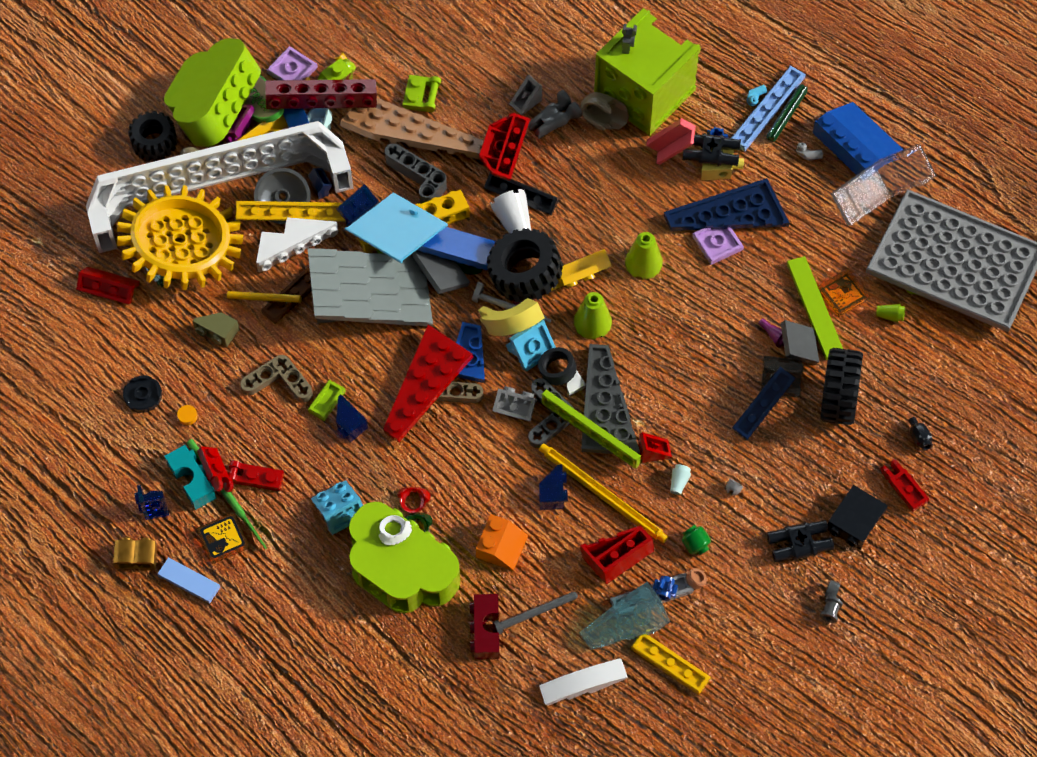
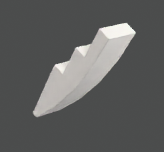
M619 658L564 675L541 684L539 687L545 705L549 706L566 698L570 700L587 692L590 694L625 680L628 676L622 659Z

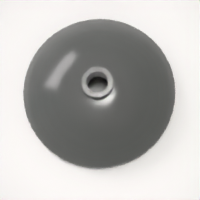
M275 168L266 172L258 180L254 191V200L310 202V189L304 177L298 172L289 168ZM280 193H284L286 195V198L284 200L279 199ZM271 221L277 224H286V221Z

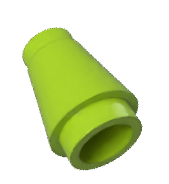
M901 304L877 306L876 317L897 323L904 321L905 306H901Z

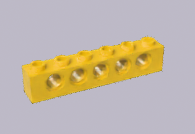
M461 190L451 191L447 195L432 198L422 204H415L428 213H432V215L448 225L470 217L469 205ZM359 239L364 253H372L378 250Z

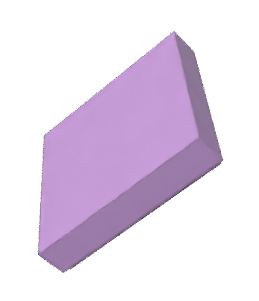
M289 46L267 69V74L277 80H305L306 77H309L318 68V65Z
M727 227V229L704 228L692 233L693 239L710 265L744 249V246L730 227Z

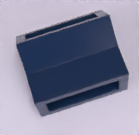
M313 168L308 175L309 183L318 199L329 195L332 184L323 168Z

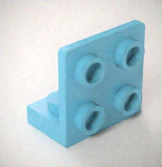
M347 481L339 482L311 498L313 504L323 515L332 535L347 528L353 515L363 506L360 497Z

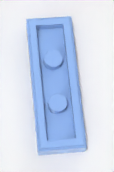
M169 557L158 572L160 578L209 604L220 589V584Z

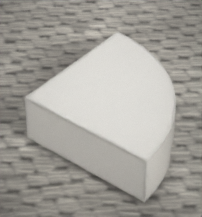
M577 370L574 377L567 383L569 396L586 388V383Z

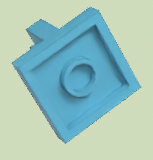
M544 320L524 331L516 333L509 338L510 342L506 344L507 350L518 357L525 371L536 366L544 352L551 348H556Z

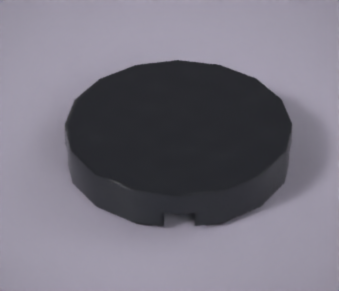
M141 375L132 378L125 385L123 398L126 406L132 411L146 413L159 405L162 400V389L157 380L147 375Z

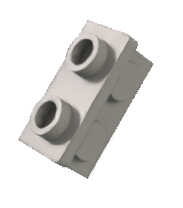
M504 386V389L498 388L492 411L531 421L535 403H537L538 399L533 398V393L523 391L522 394L515 393L514 388Z

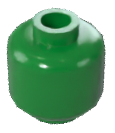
M694 525L682 533L681 541L690 554L698 553L700 556L709 550L708 545L711 543V538L702 526L697 527Z

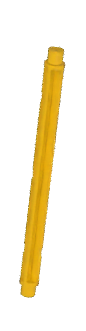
M544 443L540 446L539 451L546 458L635 525H641L655 540H659L663 544L666 542L668 536L663 533L662 529L658 528L552 447H548Z

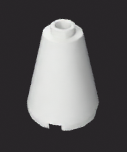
M518 189L519 193H514L513 190L503 193L494 198L495 203L490 202L491 209L509 234L513 233V230L516 229L518 231H521L522 228H529L531 230L525 191L522 189Z

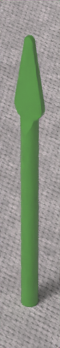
M193 439L188 440L186 444L190 449H193L198 461L201 463L197 453L199 447ZM222 488L221 493L235 513L245 522L261 545L267 549L231 492H226Z

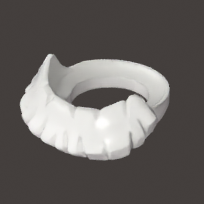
M391 515L381 521L379 527L380 534L378 536L385 545L399 544L409 537L412 526L410 521H405L400 516ZM392 521L398 522L401 525L400 532L396 535L387 533L385 531L387 523Z

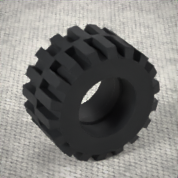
M147 111L144 115L139 114L137 119L134 118L132 120L133 124H130L128 134L134 153L139 155V158H145L146 161L151 159L158 161L157 159H165L166 155L169 157L171 151H175V145L178 143L174 123L168 115L165 116L162 112L158 114L157 111H152V113ZM150 134H161L159 137L155 139H146V137Z

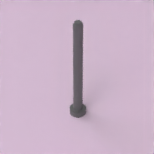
M571 592L502 622L496 620L492 622L494 630L499 632L500 635L504 629L577 599L578 595L576 592Z

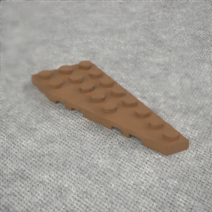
M377 98V108H352L341 120L340 124L343 128L373 140L380 141V138L389 139L390 143L397 144V141L405 142L410 147L437 151L438 149L448 150L447 153L453 155L454 152L464 153L466 157L480 159L479 154L484 142L470 134L463 133L455 128L448 127L438 121H433Z

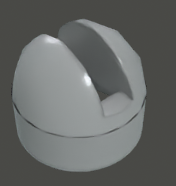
M729 479L726 484L727 493L730 489L733 490L732 496L738 495L743 488L741 484L732 479Z

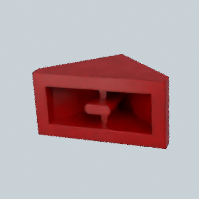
M644 432L639 434L638 447L642 463L670 459L672 457L668 439Z

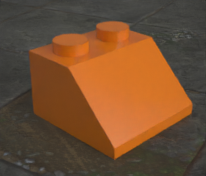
M490 514L476 547V558L514 571L527 541L528 534L511 521Z

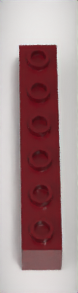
M376 79L265 81L266 109L377 108Z

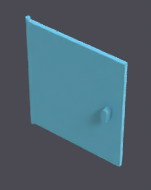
M393 192L350 226L345 227L344 230L396 261L403 263L404 259L447 227L448 224Z

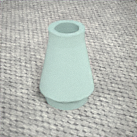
M676 464L675 468L672 469L670 489L672 494H682L691 476V469L689 467Z

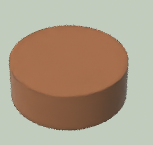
M693 568L686 574V581L690 587L701 589L706 584L707 577L702 570Z

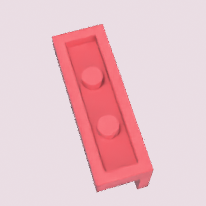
M680 118L647 139L646 146L658 152L656 163L661 165L692 146L696 126Z

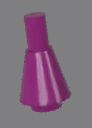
M761 319L758 324L766 330L776 347L784 346L782 329L771 325L765 319Z

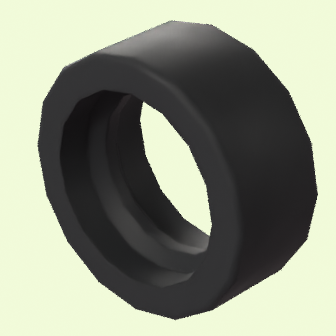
M561 347L547 350L538 361V369L542 378L554 386L568 383L574 377L577 370L572 353ZM563 359L568 361L567 367L562 372L552 374L546 370L548 365L555 360Z

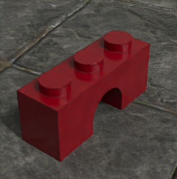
M474 594V601L470 602V614H474V621H470V633H474V640H470L471 653H475V660L500 659L499 632L491 633L483 627L488 621L499 620L498 594Z

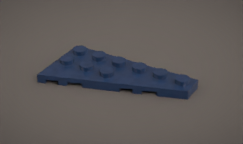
M767 178L664 212V218L671 231L701 230L704 228L727 229V227L732 229L789 227L790 224Z

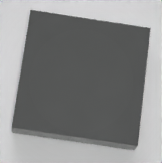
M787 320L781 322L785 356L813 365L819 363L814 328Z

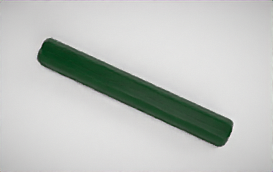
M803 84L798 86L768 132V140L776 141L806 95L807 86Z

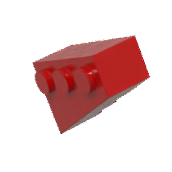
M640 525L616 533V536L598 539V542L586 545V543L582 544L580 549L584 561L607 585L654 552L653 538Z

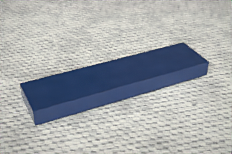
M780 366L732 429L748 440L796 378Z

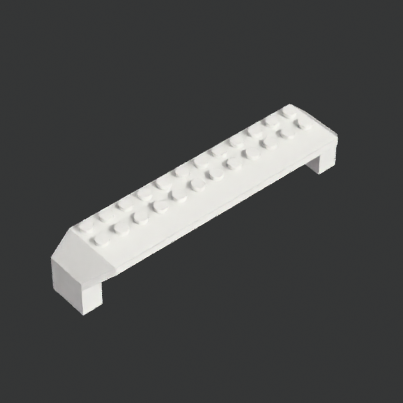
M315 121L98 175L86 204L92 234L98 251L102 253L118 249L112 226L123 213V209L133 205L135 197L143 203L148 202L147 190L150 189L157 198L164 197V186L167 185L171 190V195L180 194L183 185L187 186L188 191L304 162H309L328 171L335 193L354 189L351 167L343 142L323 124Z

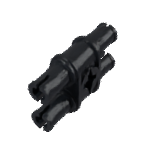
M706 133L702 135L696 134L694 135L693 145L700 146L702 149L683 150L682 160L696 161L700 165L702 163L713 164L718 167L721 164L738 166L739 154L723 153V149L740 151L741 139L724 138L723 135H707Z
M826 520L813 523L803 521L801 524L785 525L781 530L767 532L769 545L783 541L789 543V547L772 550L774 562L788 559L797 561L804 557H815L820 552L834 550L832 538L814 541L811 537L814 534L828 532Z

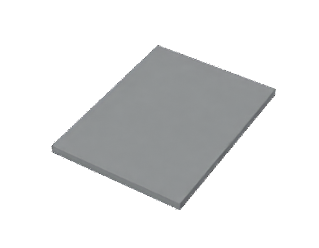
M907 189L865 273L1009 332L1037 271V242Z

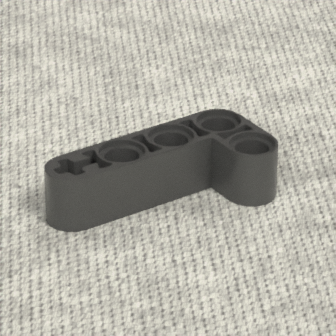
M397 144L386 146L385 160L387 165L421 185L419 188L420 204L432 198L441 197L447 189L446 174Z

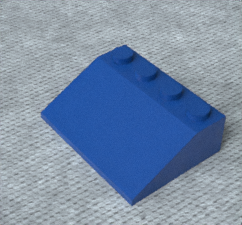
M854 102L830 110L815 120L813 134L862 181L903 152V148Z

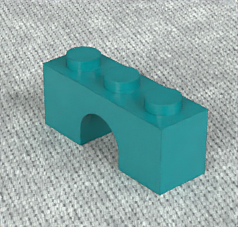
M183 445L164 456L167 465L176 479L184 475L193 477V480L183 487L195 510L216 499L214 487L205 477L206 472L203 465L198 466L196 462L198 458L193 449L188 450L187 446Z

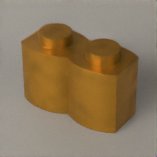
M128 537L115 540L113 565L116 569L152 570L156 568V541H153L151 538H141V540L134 541Z

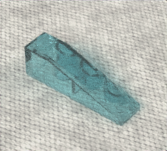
M646 582L630 592L580 631L579 634L589 648L593 650L615 644L617 641L634 639L636 636L653 634L670 623V619L659 596L650 584Z

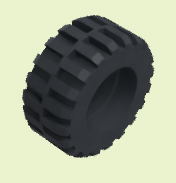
M522 228L521 231L516 229L511 234L506 233L501 240L498 239L495 242V247L491 248L490 255L487 257V270L495 288L501 296H505L510 301L514 299L515 302H522L527 298L531 300L541 299L542 295L549 294L551 288L556 287L558 280L562 276L563 263L553 239L545 232L540 233L537 229ZM523 259H539L537 264L528 271L522 273L511 272L514 265Z
M841 348L829 350L820 416L823 422L844 425L854 424L863 360L862 352Z

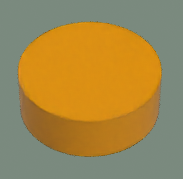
M184 405L177 412L178 420L183 425L194 424L198 417L196 409L191 405Z

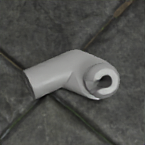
M801 142L797 144L796 152L805 160L823 158L822 150L810 151L807 149L806 143Z

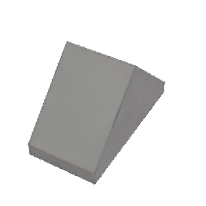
M527 75L509 104L521 115H524L542 101V85L531 75Z

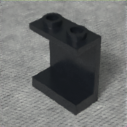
M853 485L828 521V530L833 536L845 540L849 546L857 547L861 550L876 523L885 515L888 505Z

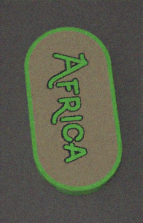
M261 75L244 104L254 107L255 112L251 116L253 120L260 123L261 121L268 123L280 118L284 113V109H266L265 81L267 80Z

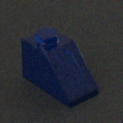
M340 394L337 403L336 431L342 439L346 438L351 443L368 429L367 419Z

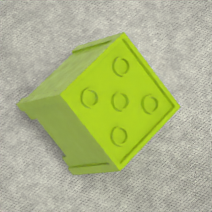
M643 8L626 26L632 29L634 25L637 26L634 47H630L629 54L622 53V29L596 53L594 92L609 95L624 103L628 109V121L650 136L696 90L698 54L701 47L699 44H693L689 40H686L682 45L677 43L652 25L657 18L651 15L649 10L647 11Z

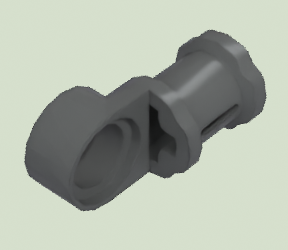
M830 580L825 593L826 605L824 611L820 613V618L829 623H836L838 621L837 613L839 608L843 606V602L836 598L840 583Z

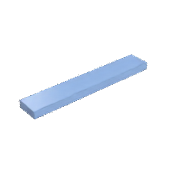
M792 66L787 69L731 137V139H741V150L745 152L805 79L806 74Z

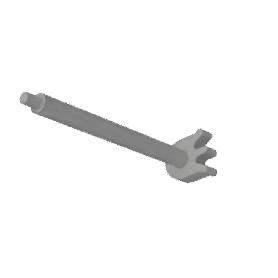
M477 283L472 296L473 302L478 303L480 299L505 309L517 306L483 294V283ZM544 315L545 318L543 320L551 323L552 319Z

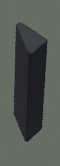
M491 172L484 186V189L499 195L512 190L514 193H519L518 189H522L525 191L528 206L550 215L553 214L560 200L556 196L511 179L508 181L494 176Z

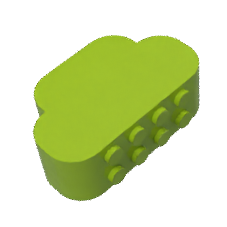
M228 38L220 40L208 52L195 53L183 63L164 96V102L173 113L176 122L195 146H213L223 140L229 132L259 79L261 69L240 39Z
M370 502L363 505L353 515L349 524L353 546L349 557L355 582L387 607L398 613L412 612L422 603L437 607L449 602L460 587L459 561L451 551V548L443 542L439 543L430 532L422 531L418 524L411 519L409 521L412 531L409 537L399 544L385 545L378 536L380 534L379 527L381 521L391 515L400 516L405 521L408 520L403 517V514L398 509H392L384 503ZM395 521L389 522L385 526V531L391 535L398 534L401 529V525Z

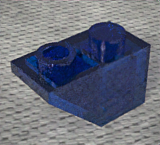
M557 465L539 483L540 510L564 509V502H568L567 490H563V484L567 483L566 472H562V465Z

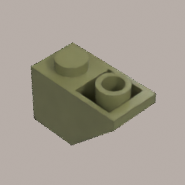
M222 312L194 318L193 320L197 334L203 337L207 336L215 344H222L225 347H228L240 330L238 321Z

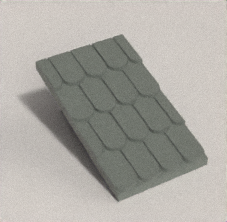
M307 248L314 315L317 324L355 321L427 326L429 324L433 327L427 277L412 256H408L403 260V263H400L386 254Z

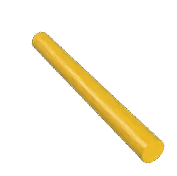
M227 292L228 299L301 303L302 300L301 295Z

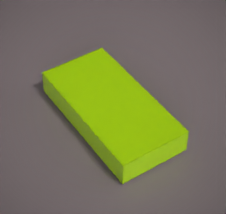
M328 380L308 408V412L325 421L346 392V389Z

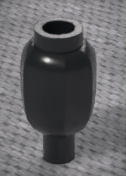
M911 417L908 421L911 425L910 435L915 445L922 448L923 451L929 450L933 446V438L925 424L918 423L916 417Z

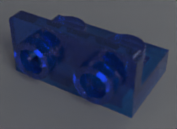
M364 184L338 206L336 210L347 221L346 226L348 227L375 207L374 205L379 200Z
M137 485L138 492L134 493L135 501L138 505L139 513H143L146 520L170 516L163 491H150L144 494L142 486Z

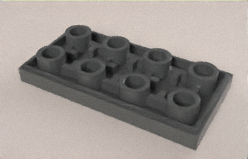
M419 250L411 254L438 294L469 286V279L456 261L440 258L430 253H423Z

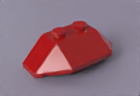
M511 113L507 117L489 125L479 158L492 175L508 181L511 180L530 118Z

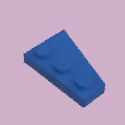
M462 322L456 343L471 352L473 358L457 377L485 383L481 326Z

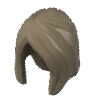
M592 92L581 102L580 107L583 117L599 130L621 129L628 122L629 114L626 105L609 95Z

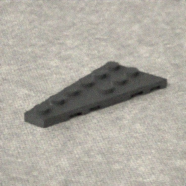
M589 344L584 416L640 455V449L637 445L635 432L632 428L630 415L623 392L621 391L609 345ZM582 433L581 452L613 454L585 433Z

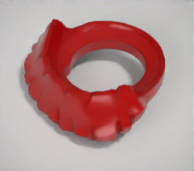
M412 486L401 488L397 494L403 510L412 514L420 512L425 507V504L430 501L431 497L430 492L424 488ZM410 493L419 494L421 504L417 509L412 510L405 505V500Z

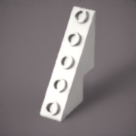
M287 217L284 234L262 232L256 261L258 272L267 271L272 266L285 262L295 254H301L305 249L316 246L329 237H334L338 233L337 222Z

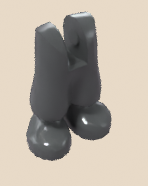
M564 90L557 93V103L547 105L542 112L529 122L528 128L530 131L536 130L535 136L538 139L566 125L570 119H578L582 116V110L576 102L571 103L569 95Z

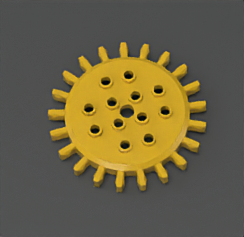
M167 185L164 186V197L157 198L151 189L147 190V200L149 201L147 204H144L135 197L132 206L138 210L137 213L125 208L123 209L122 218L131 221L132 224L118 222L117 232L130 235L117 236V246L131 245V248L122 251V259L127 260L136 257L138 260L132 263V272L135 273L145 266L149 269L146 281L149 283L158 274L164 276L163 285L167 289L171 284V278L181 279L183 290H187L188 279L196 278L200 287L203 288L206 282L204 275L208 273L217 281L221 280L222 272L217 268L219 265L229 271L233 270L234 262L226 258V255L240 258L241 249L229 246V244L242 245L243 235L230 234V232L240 230V220L226 222V219L232 217L233 209L230 207L219 212L217 210L220 206V198L218 196L210 203L203 201L205 192L203 189L194 198L187 196L188 189L185 185L182 186L180 195H171V190ZM176 238H182V239L185 240V241H184V242H177V241H175V239H176Z

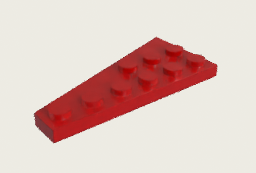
M428 324L384 425V433L400 442L470 362L473 354Z

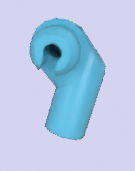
M764 84L749 90L746 99L748 105L755 106L759 101V96L767 93V88Z

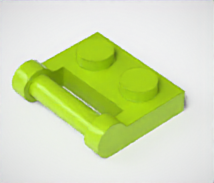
M409 75L403 108L434 112L436 94L441 84V78L437 76L430 78ZM426 86H431L428 101L423 103Z

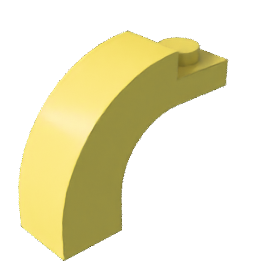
M529 298L517 306L504 311H495L485 306L478 310L481 315L480 321L486 327L488 333L493 336H506L524 331L545 318L538 302Z

